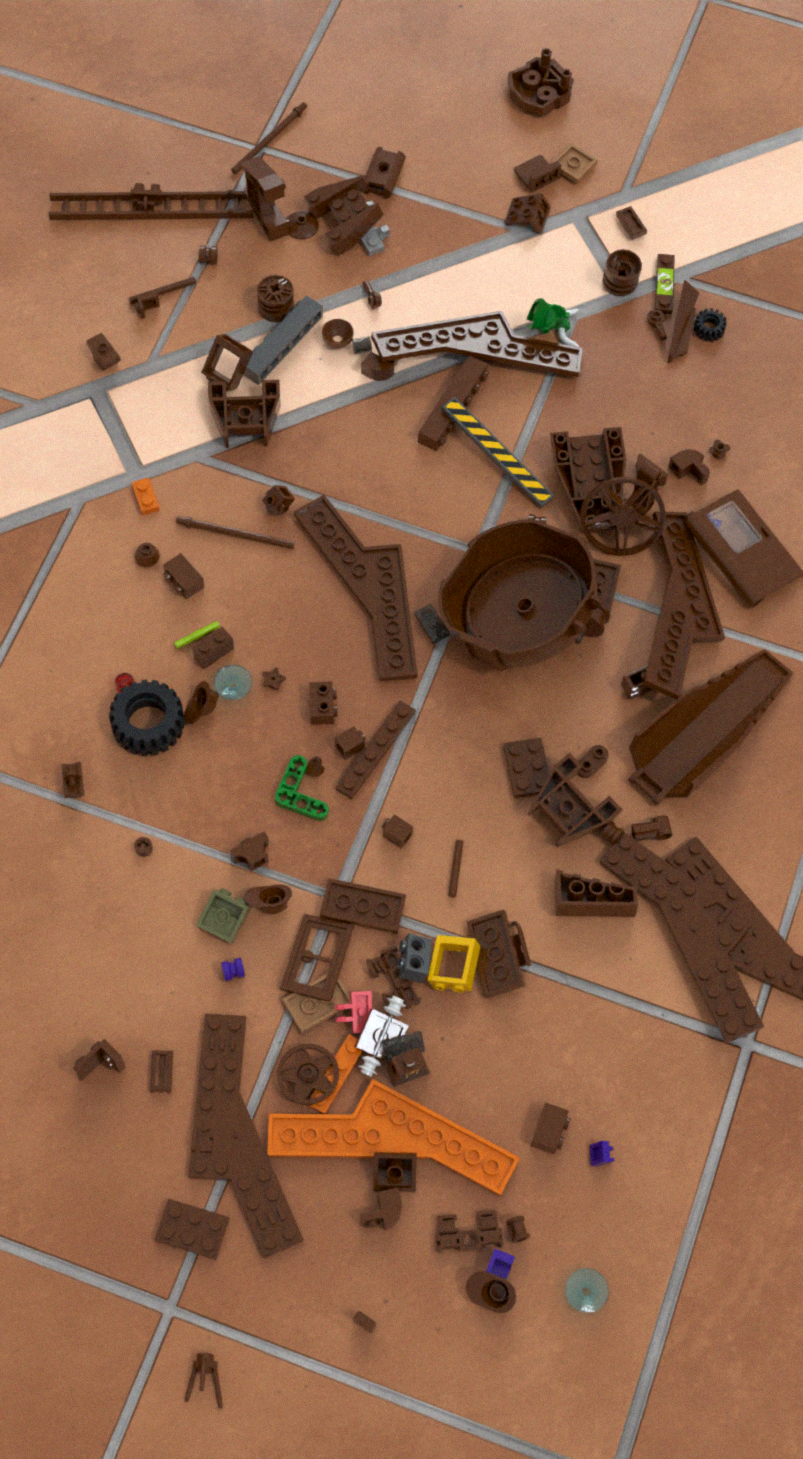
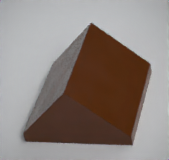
M374 1152L373 1191L399 1188V1192H416L417 1153Z

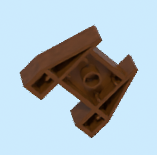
M259 156L240 163L245 171L247 189L244 190V193L263 231L270 241L288 235L289 220L283 216L275 204V200L285 197L284 189H286L284 180L280 179L277 173Z
M362 176L319 187L304 196L317 219L330 211L333 212L339 225L325 233L337 256L353 248L384 215L378 202L369 207L361 192L368 189Z
M279 379L262 380V396L227 397L226 381L208 382L209 408L226 448H229L228 436L264 434V444L268 446L281 406Z
M570 752L555 764L527 814L530 816L539 808L563 834V837L556 844L557 847L605 828L610 821H613L622 812V808L610 796L595 808L572 784L570 780L580 772L583 766Z

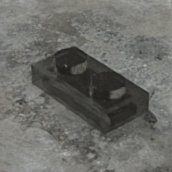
M431 604L415 611V617L433 644L450 635V632Z
M421 1031L382 1041L384 1057L387 1062L396 1055L418 1047L421 1052H425Z

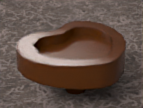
M318 756L310 760L306 769L308 774L315 777L322 775L325 770L322 765V759Z

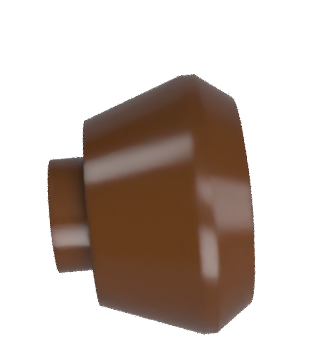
M151 543L141 544L135 552L136 562L143 567L155 565L160 558L159 550Z

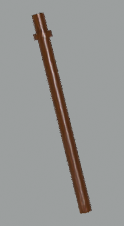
M302 102L298 107L293 108V112L231 169L232 173L237 174L242 169L240 163L253 159L296 117H300L307 108L306 103Z
M177 516L176 523L186 525L187 528L196 527L294 549L295 545L294 541L198 521L192 517Z

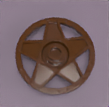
M301 1044L291 1048L283 1055L277 1068V1081L282 1093L289 1100L301 1105H314L324 1101L334 1092L339 1080V1068L336 1059L327 1049L316 1044ZM306 1049L317 1050L324 1053V1055L312 1059ZM295 1053V1065L282 1069L286 1060ZM331 1064H333L335 1073L333 1083L324 1075ZM282 1081L295 1084V1097L286 1090ZM312 1089L325 1093L318 1098L306 1100Z

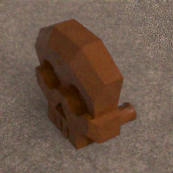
M549 48L542 49L541 58L535 57L526 62V66L508 73L510 97L524 111L542 116L549 114L554 108H561L570 102L574 79L571 77L572 72L569 69H563L555 59H551L552 51Z

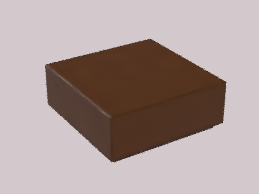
M358 1311L354 1316V1322L370 1333L376 1328V1322L362 1312Z

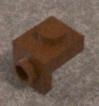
M157 291L136 295L137 303H135L136 312L141 314L142 319L145 318L144 310L160 307Z

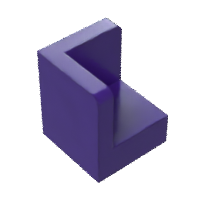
M494 1249L486 1272L507 1279L515 1256Z

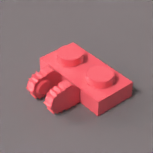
M371 991L350 992V1004L335 1005V1010L351 1009V1017L339 1016L335 1018L336 1022H351L352 1033H360L368 1013L372 1009Z

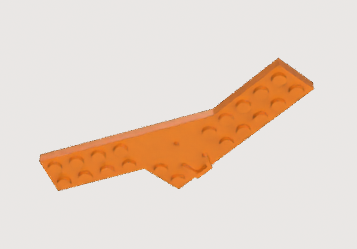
M374 1079L370 1082L352 1115L269 1114L268 1157L374 1158V1152L417 1153V1159H432L500 1197L520 1160L518 1156Z

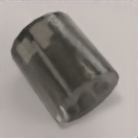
M370 336L352 339V348L355 355L372 351Z

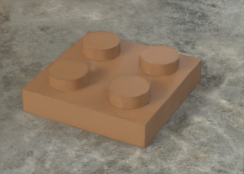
M570 143L551 164L558 161L561 164L560 173L578 184L597 164L598 159Z

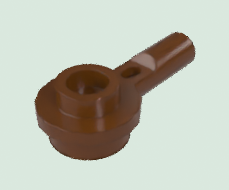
M364 281L363 287L369 295L368 304L372 309H377L382 304L381 294L378 291H373L369 281Z
M651 310L647 315L649 324L657 329L660 340L667 339L662 325L665 318L663 312Z

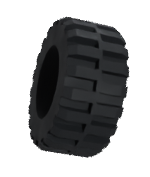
M146 679L141 680V683H136L135 681L130 683L131 686L128 688L124 686L121 689V694L117 693L114 697L115 702H111L109 719L116 741L121 743V747L125 750L130 748V753L135 755L139 752L141 756H147L148 753H152L154 756L158 755V752L161 750L163 752L169 750L168 746H174L177 743L176 738L181 737L185 724L180 698L177 697L176 692L173 689L169 690L167 684L162 683L160 685L156 680L147 682ZM144 707H155L165 713L162 722L150 729L136 728L129 723V720L134 712Z

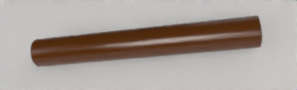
M456 840L449 897H456L463 840Z

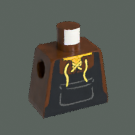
M419 1047L392 1057L386 1067L394 1087L430 1073Z

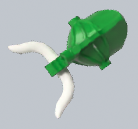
M543 298L534 300L527 315V320L533 321V324L527 325V328L539 330L544 334H547L551 329L558 330L562 342L566 345L579 347L576 342L570 340L565 335V332L570 329V322L566 319H569V316L575 315L578 309L565 310V307L549 304Z

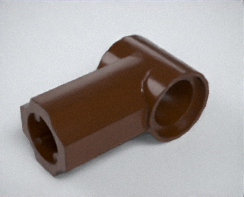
M665 815L657 816L651 821L631 825L632 836L636 841L656 838V840H666L673 836L669 818Z

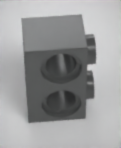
M409 933L404 940H401L399 944L401 957L397 964L399 978L419 983L425 980L429 975L432 939Z

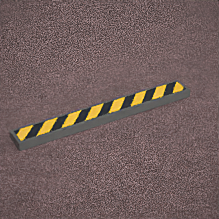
M456 397L442 406L441 410L540 508L553 499L554 494Z

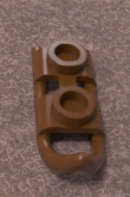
M517 921L510 922V928L516 926L518 934L513 936L520 966H531L521 926Z

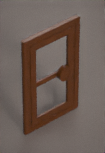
M304 914L280 990L331 1002L354 925ZM312 927L340 934L333 959L314 955L310 950L304 951ZM314 959L331 963L323 988L294 982L301 960L305 963H311Z

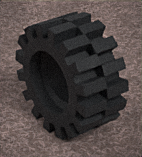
M707 308L704 309V312L701 310L697 314L694 323L696 336L699 335V339L705 338L704 341L706 342L707 339L713 342L714 339L717 341L719 338H722L727 324L726 317H723L724 314L722 312L719 314L717 309L714 312L713 308H710V311ZM711 322L717 327L709 328L704 323Z

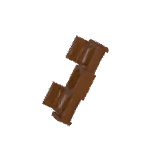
M396 946L381 951V957L379 956L372 960L366 959V964L373 979L379 977L378 974L382 972L386 974L388 971L396 989L393 991V994L387 995L385 992L382 993L386 1006H389L390 1003L387 998L392 999V996L404 1000L405 1009L411 1008L413 1004L418 1005L421 1003V997L417 998L411 986L413 981L406 979L404 982H398L395 979V975L399 973V969H397L399 958L396 954Z
M497 1211L477 1212L478 1218H481V1226H479V1229L458 1231V1228H455L456 1214L437 1216L438 1230L441 1232V1236H439V1233L436 1235L437 1252L441 1253V1250L459 1248L460 1252L481 1250V1246L500 1244L501 1248L504 1245L503 1233L500 1227L496 1231V1227H498ZM467 1234L475 1237L476 1243L474 1246L468 1247L464 1244L463 1240Z

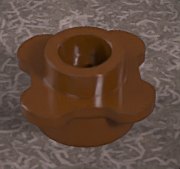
M715 440L713 447L709 448V452L715 458H725L726 452L730 450V446L722 443L720 440Z

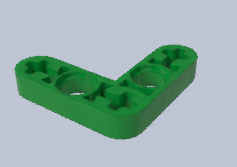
M296 755L290 760L276 791V804L281 808L308 818L323 821L329 815L328 805L323 801L297 792L306 773L307 760L301 755ZM301 762L302 766H299L297 773H295V764ZM292 777L297 782L295 785L290 786L286 783V780ZM287 795V799L281 801V797ZM303 800L307 802V807L300 809L296 806L297 802ZM323 808V812L320 815L317 814V810Z

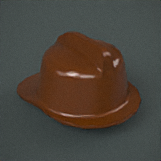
M202 681L196 686L193 696L185 709L184 721L187 724L191 725L201 715L213 712L217 705L219 693L210 689L206 681Z
M282 884L255 887L244 894V900L248 905L260 908L268 914H278L288 907L287 901L292 897V890L290 887Z
M480 1271L472 1274L467 1280V1295L477 1305L496 1313H506L515 1305V1289L505 1278L490 1272Z

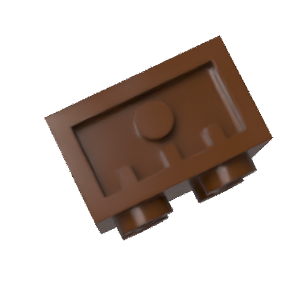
M538 155L516 166L514 172L530 191L534 192L560 179L561 164L558 161L549 164L542 155Z
M542 193L513 198L505 224L508 226L529 222L536 234L542 233L551 207Z
M105 1039L101 1042H96L91 1047V1051L86 1056H81L73 1067L80 1081L103 1061L111 1070L116 1069L119 1073L126 1068L122 1056Z

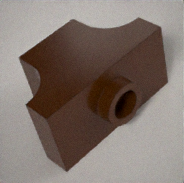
M102 332L86 340L93 359L102 371L121 361L120 356Z
M265 831L253 838L243 840L241 845L230 850L231 858L235 864L244 863L252 872L269 862L268 854L265 851V848L269 845V839Z

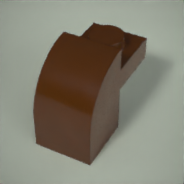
M371 351L361 363V374L375 381L388 380L394 376V367L399 359L382 362L380 356Z
M682 450L670 458L668 467L678 479L691 473L703 485L708 481L710 474L708 467L702 464L704 455L696 450Z
M399 1188L378 1192L377 1197L380 1209L360 1213L362 1226L367 1225V1228L379 1226V1222H383L384 1230H387L397 1223L402 1208Z

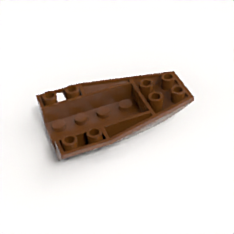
M621 427L603 428L602 435L569 437L568 431L550 433L554 467L581 530V508L591 490L609 479L625 477L626 454ZM624 483L608 486L618 498H622ZM602 489V492L613 506L614 501L607 494V492L604 489ZM599 492L588 505L586 521L593 519L595 516L610 512L609 507ZM615 525L591 531L613 530Z

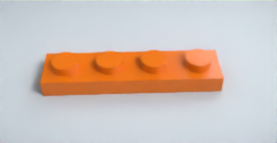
M348 1034L335 1056L339 1068V1080L334 1092L324 1101L314 1105H307L308 1107L321 1114L328 1112L363 1053V1050L354 1047L357 1041L356 1037ZM331 1064L324 1075L333 1083L335 1073L333 1064ZM315 1090L310 1099L318 1098L325 1093Z

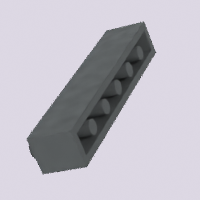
M308 296L299 300L295 308L286 314L285 319L278 323L270 334L265 336L259 346L254 348L244 376L260 385L262 380L274 370L323 317V306Z

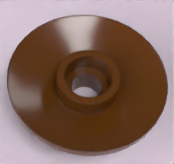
M297 211L287 217L290 223L288 227L289 235L293 238L308 239L318 231V220L309 212Z

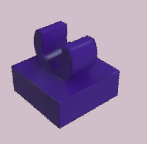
M600 1141L589 1145L591 1166L598 1167L615 1161L614 1158H610V1151H613L614 1148L609 1146V1141Z

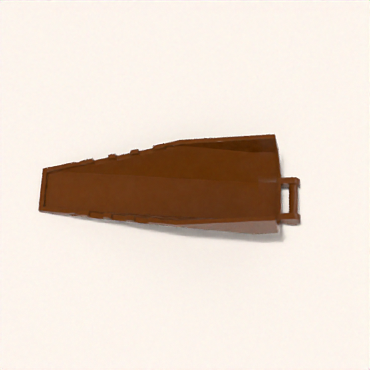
M764 649L746 659V661L735 665L731 670H726L720 676L711 678L702 686L699 685L684 693L635 734L629 749L636 771L628 778V781L631 784H635L653 800L652 803L656 806L664 798H687L742 744L790 679L793 672ZM642 776L648 783H650V784H651L656 790H658L660 793L657 794L656 792H654L648 785H646V784L640 779V777Z

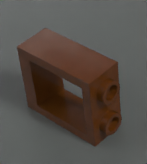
M227 334L217 335L201 373L211 382L226 381L227 391L237 389L253 351ZM224 348L240 358L231 379L215 370Z

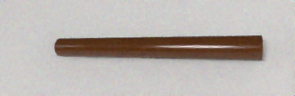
M191 277L147 292L157 291L158 295L196 284V279ZM136 295L129 297L131 304L137 302Z

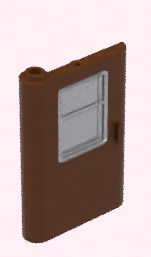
M739 489L695 513L692 511L685 516L684 524L750 609L761 603L769 594L800 576L803 577V570Z

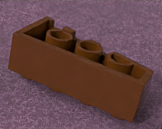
M556 869V916H636L638 908L637 888L613 882L609 884L601 882L600 879L593 878V880L587 879L579 874L573 873V875Z

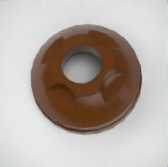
M332 319L326 322L322 328L324 342L334 348L347 346L354 336L352 325L344 319ZM335 336H341L343 340L340 342H336L333 340V338Z

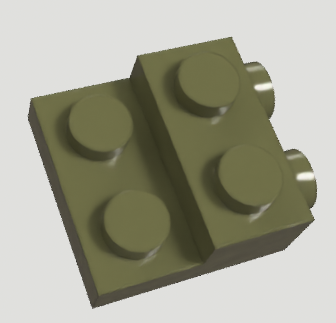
M221 888L220 891L213 889L196 926L229 943H233L252 907L242 897L238 896L237 899L231 897L232 893L226 889Z

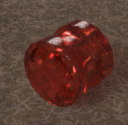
M122 673L116 677L115 684L119 694H121L123 686L128 688L131 686L130 683L134 682L131 674Z

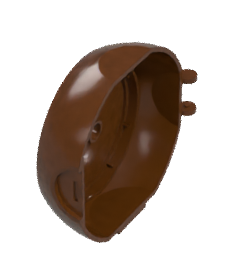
M534 519L503 523L480 533L470 540L467 544V551L446 580L442 579L438 593L439 611L442 620L451 635L464 647L468 657L471 659L477 658L496 666L500 671L505 670L508 666L517 667L538 664L557 656L572 645L581 633L585 632L593 610L601 608L603 605V601L597 596V573L594 560L584 541L577 535ZM531 604L529 609L520 610L523 605Z

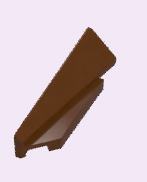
M684 280L667 363H671L674 358L680 355H686L689 347L696 310L694 305L699 292L686 280Z

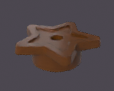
M277 667L271 672L264 671L262 673L265 678L263 687L279 690L281 682L286 680L285 676L279 674Z

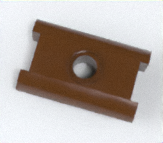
M377 147L364 178L368 189L363 192L365 194L372 192L384 195V198H390L406 159L404 153L401 151L394 153L383 150V147Z

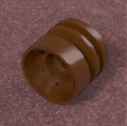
M625 249L612 252L607 258L602 283L604 288L615 296H626L634 292L642 270L640 257L636 253Z
M270 275L259 282L257 287L258 310L265 320L275 323L282 322L286 314L294 309V290L289 279L280 275Z

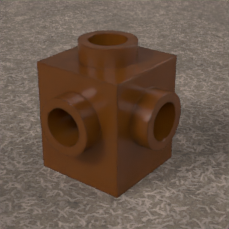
M274 485L267 491L262 501L266 505L267 511L271 514H284L288 511L295 498L286 486Z

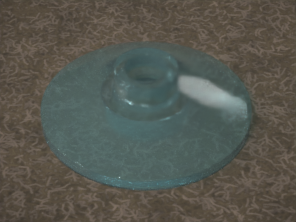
M228 665L217 672L214 678V686L223 698L237 700L246 696L251 690L252 677L244 667ZM234 683L237 686L231 687L230 685Z
M583 1268L575 1271L568 1278L565 1293L572 1307L580 1312L591 1313L604 1306L608 1298L609 1288L605 1278L598 1271ZM584 1288L589 1289L590 1295H584L582 1290Z

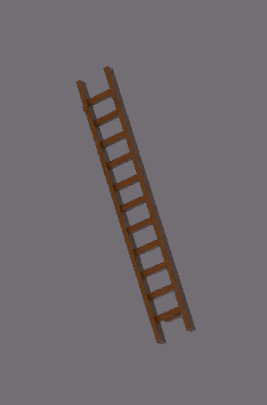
M244 191L162 192L163 200H166V211H154V206H150L149 211H137V203H133L132 211H120V201L132 200L131 192L49 194L50 201H65L63 203V212H49L50 220L254 218L253 210H239V199H247ZM171 200H184L183 211H171ZM188 200H200V210H188ZM205 200H217V210H205ZM222 200H234V210L232 208L222 210ZM82 201L81 211L69 212V202ZM86 201H99L98 211H86ZM103 201H116L115 211H103Z

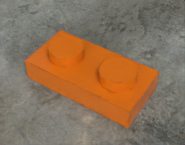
M149 477L131 482L141 514L146 515L160 511Z

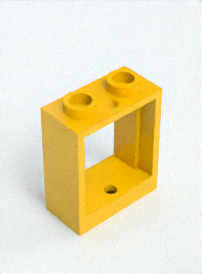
M437 935L427 979L435 990L444 991L445 989H452L458 993L471 991L481 947L477 940L474 938ZM444 950L467 952L462 979L438 976Z

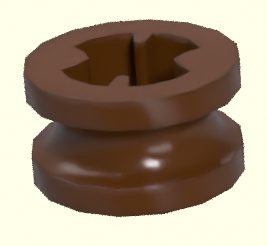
M146 837L136 840L134 844L136 853L141 857L149 856L153 851L151 840ZM145 843L149 847H146V850H142L140 848L142 847L141 844Z

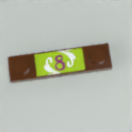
M658 254L655 310H660L663 314L672 315L675 255Z

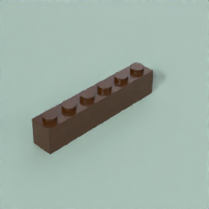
M470 355L468 356L418 432V443L435 451L445 444L447 434L452 433L455 423L441 410L442 406L456 397L465 407H469L472 396L478 393L481 382H485L488 377L487 363Z

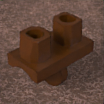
M135 183L134 189H131L132 203L144 206V211H148V207L155 206V204L163 205L162 190H160L159 184H152L151 190H145L144 184Z
M81 762L61 764L64 797L73 799L85 796Z

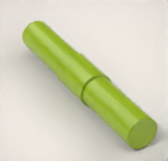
M215 621L174 642L176 649H179L220 628V625Z

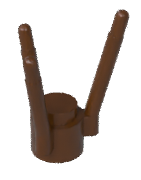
M197 1354L196 1361H193V1370L186 1391L185 1402L189 1401L197 1370L200 1374V1391L204 1390L205 1374H211L212 1370L218 1407L221 1409L223 1404L217 1372L218 1362L214 1361L213 1354Z

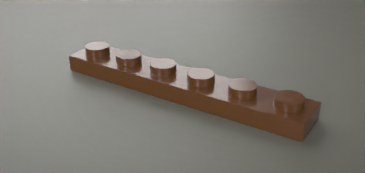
M401 700L398 702L337 784L336 790L351 800L415 715L416 709Z

